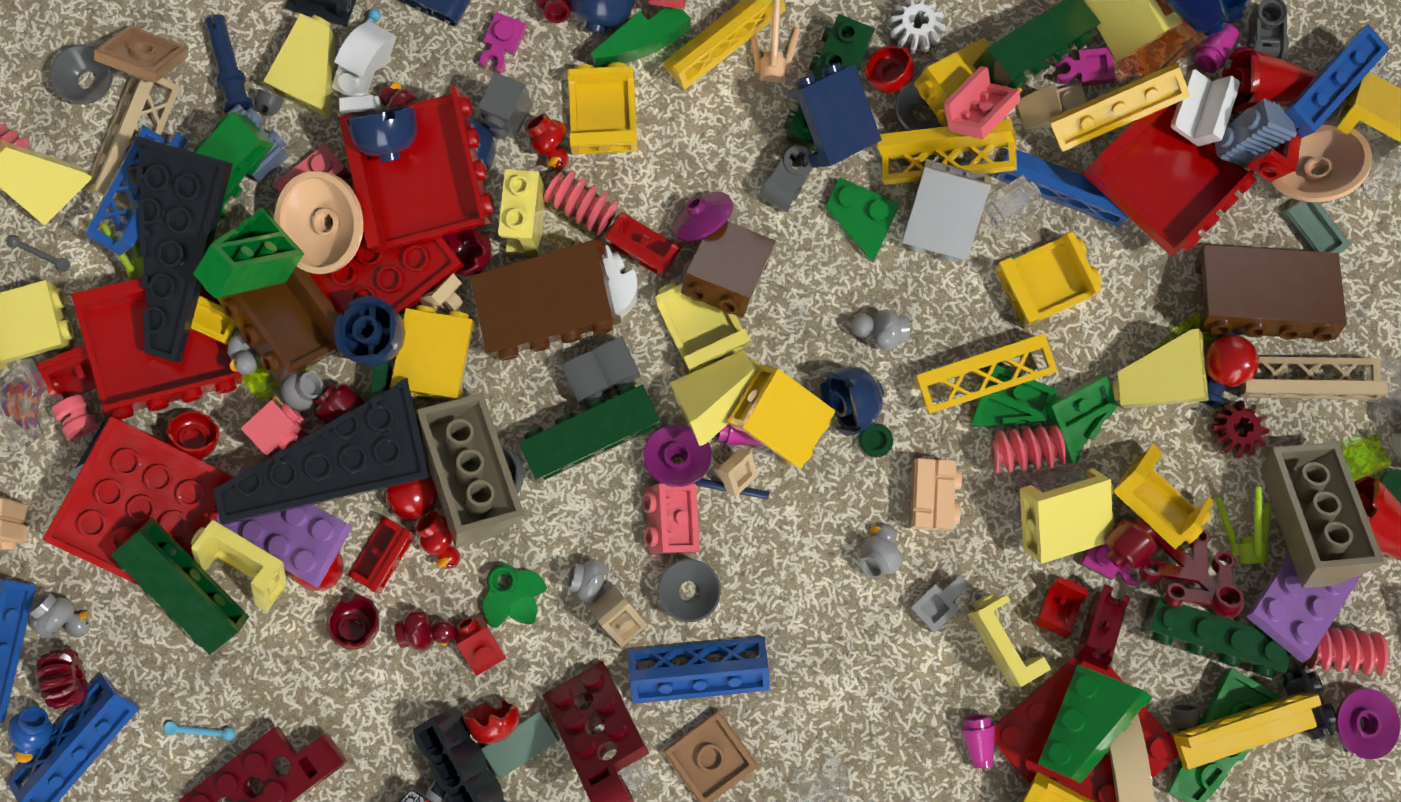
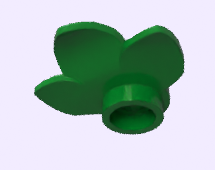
M500 564L493 567L487 576L489 592L483 600L485 617L493 628L499 627L508 616L520 623L534 624L537 617V603L534 596H538L547 590L544 580L540 575L531 570L518 571L508 564ZM502 575L510 577V585L506 588H501L498 584V579Z

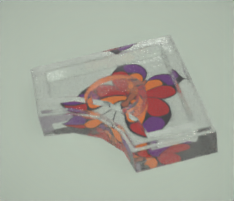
M32 358L22 359L0 379V426L14 452L26 449L43 434L39 422L38 407L41 396L47 389V385Z

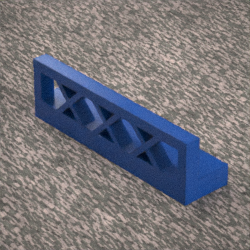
M1369 24L1360 28L1285 110L1286 114L1294 121L1297 135L1301 138L1315 133L1389 50V47Z
M145 125L136 134L137 136L184 149L188 141L177 132L166 140ZM135 138L84 232V235L119 256L132 248L139 236L138 202L141 200L140 183L132 184L127 172L129 167L139 165V149L135 147ZM115 193H127L130 202L129 209L117 210L113 198ZM112 218L117 231L113 239L97 230L101 220Z
M1017 149V170L998 172L996 177L999 181L1119 228L1129 218L1084 175ZM1008 150L1003 161H1009Z
M0 579L1 722L5 720L30 615L28 611L32 606L36 585Z
M765 637L628 650L629 682L633 704L770 691ZM759 649L760 658L744 659L739 656L746 650ZM715 653L724 656L720 662L711 663L705 659L710 654ZM685 656L690 659L686 665L676 666L671 663L676 657ZM652 660L656 663L651 669L636 670V661Z
M100 674L87 688V695L84 697L83 702L71 707L53 727V733L49 741L43 747L37 749L35 757L27 763H22L7 780L17 802H59L140 709L137 703L118 692L110 679ZM102 690H104L105 693L95 703L96 697L101 693ZM79 718L77 725L71 731L73 723ZM55 745L53 753L48 757L49 751ZM31 773L30 779L22 786L21 783Z

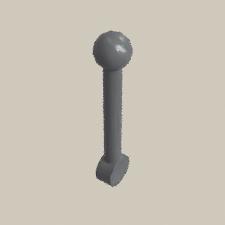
M11 235L7 238L8 246L12 248L19 247L53 263L62 272L68 271L71 267L69 260L65 258L57 259L20 241L17 235Z

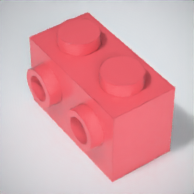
M273 400L267 403L241 427L242 431L269 457L283 449H287L310 434L305 429L309 423L297 410H293L287 403L280 406Z

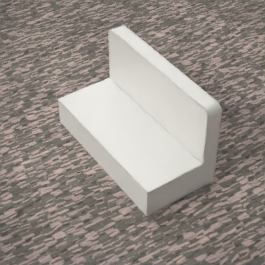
M1196 69L1188 72L1185 80L1191 97L1178 102L1171 122V128L1197 146L1221 141L1241 82L1233 76L1211 81Z

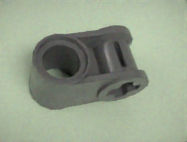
M1263 0L1252 11L1249 17L1247 47L1286 60L1289 46L1287 36L1288 10L1284 1ZM1262 11L1270 13L1273 17V22L1267 21L1263 17Z
M801 145L789 148L776 169L767 178L758 196L787 213L791 208L793 200H796L803 184L810 175L812 166L808 155L812 154L811 151ZM798 158L804 160L803 166H799L797 170L792 168L793 161L796 162Z

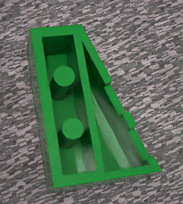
M233 111L223 116L216 124L217 129L208 139L202 140L194 149L196 153L233 163L219 217L221 220L228 213L224 206L231 196L238 198L243 191L239 184L247 173L254 175L274 145L248 116Z
M261 207L254 216L244 219L239 227L229 230L214 241L193 275L214 298H220L286 283L305 253Z
M1077 665L1038 764L1082 783L1109 751L1110 745L1122 731H1126L1131 725L1132 719L1144 705L1147 706L1153 697L1145 690Z

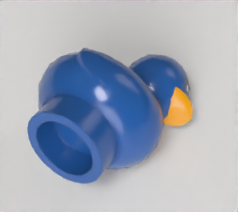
M37 706L27 707L13 716L9 722L8 734L10 741L14 745L12 755L18 762L27 763L35 757L37 749L43 747L53 733V724L44 709Z

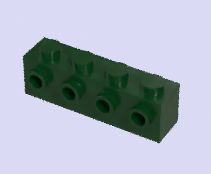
M1063 0L987 47L974 62L973 66L976 70L980 66L987 67L990 83L1019 89L1028 81L1027 77L1032 74L1034 78L1038 77L1051 66V61L1054 60L1058 64L1072 53L1073 50L1071 48L1074 46L1079 50L1087 45L1094 38L1092 32L1101 22L1083 0Z
M838 14L834 24L828 22L821 41L825 42L822 53L816 51L809 66V70L813 71L814 77L822 75L821 69L836 62H840L841 67L855 64L858 72L873 39L875 28L841 14ZM799 104L797 111L790 110L783 127L788 130L786 140L816 152V146Z
M634 383L629 384L616 391L617 397L606 402L604 398L597 399L585 406L587 411L576 416H574L573 412L557 418L554 421L556 425L549 429L543 430L542 427H538L524 434L525 440L519 442V445L535 480L541 483L661 426V421L644 385L636 387Z
M153 517L127 537L111 554L118 566L142 587L145 594L153 598L167 612L169 618L177 622L191 636L193 642L202 647L209 655L235 636L249 618V615Z
M1161 597L1150 598L1141 632L1152 635L1151 641L1171 646L1172 642L1185 645L1184 651L1203 657H1205L1206 652L1219 656L1218 662L1233 667H1239L1240 663L1252 666V673L1272 678L1274 673L1287 672L1291 653L1263 630L1190 606L1172 607Z

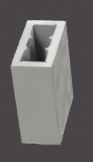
M926 159L904 229L902 243L908 244L907 247L916 252L925 253L929 250L940 253L939 256L948 261L958 262L959 259L967 261L991 188V177Z

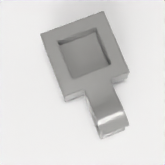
M961 575L952 580L943 591L934 584L910 608L935 633L959 610L952 601L970 584Z

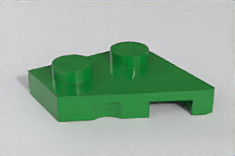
M839 177L825 209L842 226L847 236L863 251L868 261L874 263L900 203Z
M996 365L991 376L1006 382L1011 379L1014 372ZM1031 380L980 397L969 426L987 427L1045 422L1048 416L1045 404L1055 399L1058 389ZM988 381V383H987V385H986L985 388H988V387H991V386H994V385H997V384H995V383H993V382H991V381Z
M1099 374L1045 404L1052 425H1057L1063 435L1065 459L1068 463L1074 464L1078 462L1081 458L1078 454L1088 439L1094 440L1101 430L1102 423L1109 419L1118 406L1109 380L1105 375Z

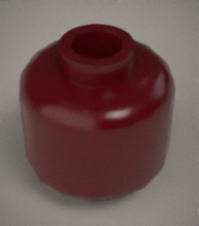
M330 383L323 390L322 394L314 400V403L317 405L314 413L326 425L341 415L363 405L365 402L347 384L340 383L335 385Z
M1137 517L1134 520L1122 519L1104 539V544L1109 550L1105 556L1119 569H1122L1125 565L1131 569H1139L1156 551L1157 544L1154 539L1157 535Z

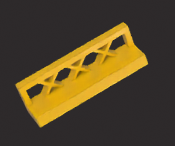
M774 0L740 1L662 62L664 68L682 89L686 90L772 22ZM784 0L780 2V15L786 11Z
M1174 63L1049 118V122L1062 152L1191 97L1178 63Z
M1011 119L1002 120L984 139L949 131L948 126L880 134L882 140L877 142L878 150L882 156V182L884 185L919 181L923 170L921 163L928 156L938 155L943 159V164L979 174L1017 170L1016 133ZM1008 147L1009 161L993 162L987 157L995 148ZM970 151L977 156L969 165L960 166L954 161L961 152ZM905 159L910 163L902 173L890 174V160Z
M1043 333L912 377L916 390L920 389L927 413L931 414L1056 373L1058 370L1046 335ZM1041 349L1047 366L1046 369L1035 372L1023 366L1029 353ZM1022 356L1019 363L1012 360L1013 358ZM1006 362L1016 367L1009 381L1002 382L991 376L996 364ZM990 366L987 373H984L979 370ZM1020 370L1028 373V375L1017 378ZM970 372L984 378L979 390L973 393L959 387L964 375ZM958 377L955 384L947 381L949 379ZM988 381H991V382L997 384V385H994V386L985 388L986 385H987V383H988ZM942 383L952 388L946 402L937 405L933 404L928 386ZM956 391L964 394V396L953 399Z
M1298 692L1172 735L1182 766L1189 770L1315 728L1317 725L1312 708L1322 704L1319 695Z

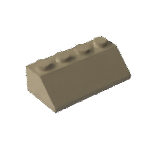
M481 393L418 409L416 419L423 451L455 549L488 540L523 519L525 514L484 394Z
M1339 442L1273 447L1260 470L1302 589L1336 586L1382 566L1384 559Z

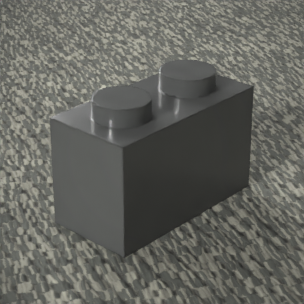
M494 72L478 109L484 124L494 137L505 140L508 136L516 140L532 104L525 84Z

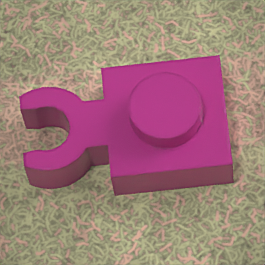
M496 12L483 40L484 44L491 48L482 53L480 57L481 67L485 68L490 59H497L498 64L495 70L501 74L506 66L504 56L506 53L515 56L527 29L526 23Z
M1109 47L1079 50L1077 54L1078 60H1073L1067 56L1058 64L1055 62V67L1065 66L1069 70L1067 74L1058 75V84L1070 83L1077 77H1080L1082 86L1114 83L1116 79L1113 54Z
M1105 544L1087 549L1080 565L1109 580H1113L1116 573H1119L1121 579L1126 584L1131 586L1138 585L1139 581L1131 578L1129 575V567L1125 565L1122 569H1119L1105 556L1109 552Z

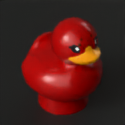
M546 113L538 115L525 128V131L530 136V148L536 154L546 155L547 167L554 170H562L567 166L569 156L563 148L557 146L565 136L566 126L559 120L550 119Z
M435 511L428 513L416 526V531L421 535L420 545L423 551L429 555H437L436 566L438 568H455L460 562V552L454 546H450L453 540L445 516H440Z

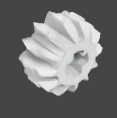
M905 0V7L899 4L895 7V16H891L889 20V25L893 27L890 36L892 39L900 38L897 45L899 48L909 44L911 45L909 49L911 54L915 53L917 46L926 53L929 51L930 44L934 46L939 44V35L945 31V25L940 23L943 21L944 14L943 12H934L937 6L935 1L927 6L924 5L925 0H918L917 4L913 0ZM914 21L921 22L920 29L913 27Z

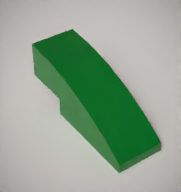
M664 7L650 20L639 11L590 53L592 64L596 68L607 67L610 63H628L653 54L675 42L691 30V18L683 9Z

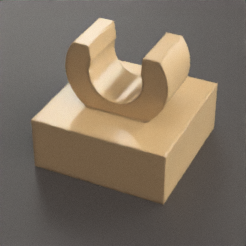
M451 273L432 292H427L423 295L420 302L423 306H438L444 313H447L449 310L456 311L463 301L454 291L462 283L454 273Z
M742 447L735 453L727 452L725 454L727 461L722 465L718 463L713 465L717 477L723 481L726 492L735 497L759 476L752 453Z

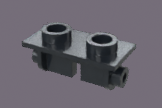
M287 0L285 9L310 17L316 15L328 22L347 27L356 0Z
M1305 664L1301 668L1302 674L1297 675L1296 670L1282 674L1285 680L1282 684L1288 696L1298 692L1319 695L1322 705L1312 708L1317 727L1304 731L1305 735H1310L1311 740H1315L1325 736L1324 729H1328L1331 736L1334 735L1336 730L1334 725L1336 724V712L1331 703L1325 704L1320 691L1324 690V687L1316 670L1310 672L1307 664Z

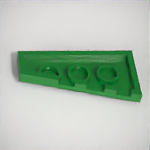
M1226 668L1200 719L1199 725L1283 697L1233 668ZM1250 750L1189 770L1183 768L1181 760H1179L1164 791L1183 802H1206L1228 777L1229 770L1238 760L1241 761Z

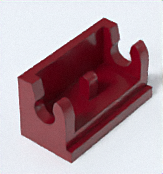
M1106 584L1096 592L1091 600L1074 657L1108 670L1113 660L1115 646L1130 597L1129 595H1124L1122 599L1111 597L1113 587Z

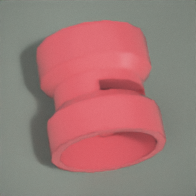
M83 395L68 397L58 402L51 409L54 418L57 421H61L63 425L62 433L67 441L80 439L98 427L95 417L86 410L88 404Z

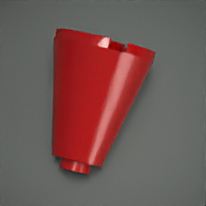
M1240 47L1230 54L1228 60H1233L1230 69L1223 70L1221 79L1233 76L1241 82L1231 114L1239 115L1264 98L1272 103L1280 104L1281 107L1283 105L1284 107H1289L1317 74L1312 70L1253 48Z
M1365 476L1354 482L1381 553L1401 561V503L1384 483L1377 478Z

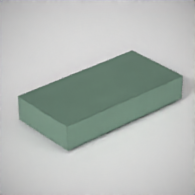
M1299 200L1282 212L1310 251L1340 254L1351 246L1350 242L1319 202Z
M539 711L519 724L517 729L508 738L498 743L489 744L481 750L497 777L501 779L558 742L559 739L542 712Z

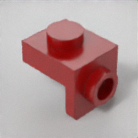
M1296 134L1295 137H1291L1290 141L1286 140L1285 144H1281L1280 148L1270 149L1249 159L1247 167L1269 182L1296 171L1302 138Z
M1060 576L1056 577L1044 595L1035 624L1067 639L1072 632L1080 605L1087 598L1089 590L1078 585L1073 580L1064 579Z
M482 613L475 617L470 616L463 619L455 628L456 634L454 639L456 645L476 676L506 659L503 649L489 629Z

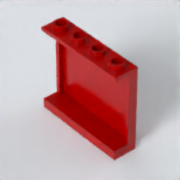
M456 86L450 87L451 94L407 105L410 107L414 106L418 131L413 144L400 152V159L380 162L379 156H368L361 152L353 143L347 124V118L354 117V115L349 114L339 117L355 195L362 210L363 231L368 249L380 253L493 223L491 213L495 212V205L491 193H486L483 181L488 179L487 170L483 160L478 159L476 150L477 147H480V139L476 128H471L469 115L473 114L472 104L467 94L464 95Z
M1175 104L1135 120L1083 173L1092 184L1171 257L1182 248L1188 252L1202 238L1198 232L1201 229L1207 232L1220 219L1216 213L1219 210L1225 213L1239 199L1235 193L1237 191L1242 194L1245 193L1257 180L1253 176L1255 173L1253 170L1247 171L1242 166L1218 158L1214 142L1197 146L1173 130L1171 122L1177 107Z
M141 278L71 294L105 418L113 415L122 420L132 417L134 411L148 408V411H158L167 408L169 402L181 399L184 403L194 402L202 399L205 393L216 391L217 394H225L236 390L237 385L242 384V374L230 369L229 365L232 359L228 355V344H224L190 329L182 363H174L145 353L143 311L146 309L145 289L141 286ZM202 285L199 296L220 305L218 299L207 292Z

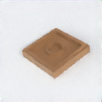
M129 25L94 50V61L156 83L186 60L189 48Z
M719 710L715 711L663 750L665 756L698 802H713L759 767Z

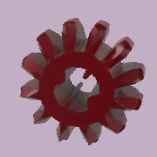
M1243 400L1235 402L1234 406L1228 402L1222 406V412L1216 411L1212 414L1216 424L1209 425L1208 430L1215 433L1218 432V436L1213 438L1211 443L1213 445L1220 442L1223 443L1220 451L1221 454L1225 455L1232 450L1233 457L1239 459L1244 453L1250 457L1256 454V447L1261 448L1265 446L1266 442L1261 435L1268 434L1270 429L1260 424L1266 420V415H1255L1257 405L1252 404L1246 408ZM1240 423L1239 428H1244V434L1238 435L1240 431L1235 432L1234 425Z
M60 648L42 655L37 661L38 671H36L35 675L38 678L37 686L41 690V697L45 699L47 706L54 709L62 707L65 709L83 702L84 697L87 695L86 686L88 682L85 676L86 671L83 668V661L79 659L78 653L70 648L63 650Z

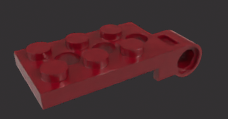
M601 661L542 696L590 802H634L626 783L618 771L648 755L649 751L605 663ZM593 700L589 708L579 710L583 703ZM604 724V729L600 733L591 735L592 730L596 726ZM617 749L616 754L611 759L602 760L605 753Z
M277 726L192 789L179 801L222 802L226 797L230 798L233 802H294L304 793L310 791L343 767L348 761L328 733L322 735L297 753L281 728ZM279 756L287 758L290 763V770L287 775L280 774L275 768V762ZM251 777H256L262 782L263 790L259 796L253 795L248 789V781Z

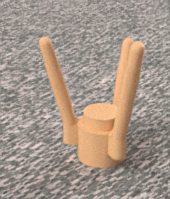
M774 0L771 51H765L764 57L761 58L757 34L750 39L755 61L754 73H759V79L765 82H783L786 75H790L791 62L800 33V28L795 27L786 56L783 58V52L778 51L781 0Z

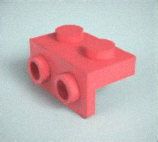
M980 66L944 103V112L949 131L984 139L1021 101L1019 90L990 83L988 68Z

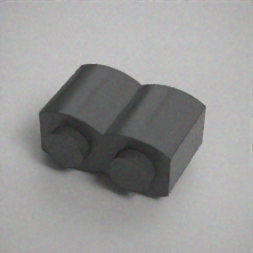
M623 337L609 341L561 365L580 405L584 403L589 404L600 398L605 400V393L616 388L619 390L629 384L634 383L636 385L635 379L640 377V372Z

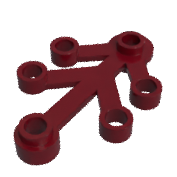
M1151 528L1157 535L1154 539L1156 544L1179 566L1160 563L1156 559L1149 558L1139 569L1140 577L1150 583L1156 582L1159 577L1197 583L1204 590L1187 589L1182 584L1172 583L1164 593V600L1168 605L1180 607L1184 602L1210 606L1221 617L1234 618L1240 615L1244 609V596L1241 590L1233 585L1232 568L1235 565V558L1227 551H1219L1215 554L1211 567L1218 573L1217 583L1208 574L1207 544L1210 540V534L1207 530L1204 529L1198 536L1202 541L1195 539L1192 543H1187L1192 549L1191 558L1180 546L1174 549ZM1219 560L1224 561L1227 565L1221 564ZM1147 568L1153 569L1155 573L1149 572ZM1172 592L1177 593L1181 598L1173 596Z

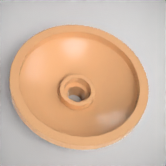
M1325 120L1315 133L1302 138L1296 171L1271 183L1284 195L1305 202H1326L1344 197L1356 190L1369 175L1372 165V151L1368 141L1355 128L1349 134H1346L1336 128L1337 121Z
M309 171L299 174L290 180L278 197L274 221L305 253L297 265L298 268L309 273L325 274L343 268L352 260L362 240L363 215L355 193L345 181L329 172Z

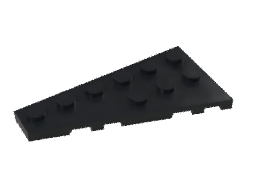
M134 135L135 147L139 149V166H136V179L140 180L141 200L138 202L140 257H144V275H141V286L145 289L146 309L143 311L144 349L146 354L174 363H182L202 283L193 273L213 243L233 163Z
M405 378L394 387L372 397L368 402L351 412L341 415L303 437L301 441L285 450L279 451L263 463L246 470L215 488L213 491L220 524L226 525L430 479L408 379Z

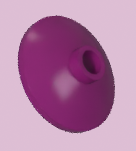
M710 192L690 199L673 221L672 230L674 235L679 240L688 242L711 235L730 217L733 211L732 199L724 192Z
M679 424L665 426L654 432L646 442L643 453L644 464L648 473L659 483L671 487H685L699 481L707 473L712 458L709 442L699 446L691 428ZM675 457H680L684 462L675 464L672 463V460Z
M1357 689L1346 695L1341 701L1336 713V730L1341 743L1350 753L1362 759H1378L1387 755L1396 745L1400 734V718L1395 705L1385 694L1375 689ZM1361 718L1364 721V727L1362 729L1360 727Z

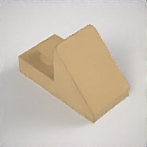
M1054 83L1020 98L1021 101L1017 104L1023 130L1027 132L1050 127L1049 118L1086 103L1082 84L1057 89Z
M616 586L609 589L589 607L596 620L621 647L648 626Z

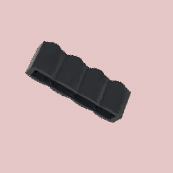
M453 707L434 716L413 729L415 742L421 753L430 760L432 774L439 786L446 791L448 802H506L499 781L487 769L486 759L481 748L470 738V733L463 721V716L456 708Z

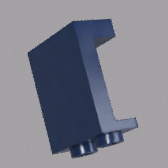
M840 62L830 64L821 69L822 75L816 78L813 74L794 81L795 88L785 92L787 98L796 97L798 99L817 151L808 155L812 168L832 166L882 140L855 64L841 67Z

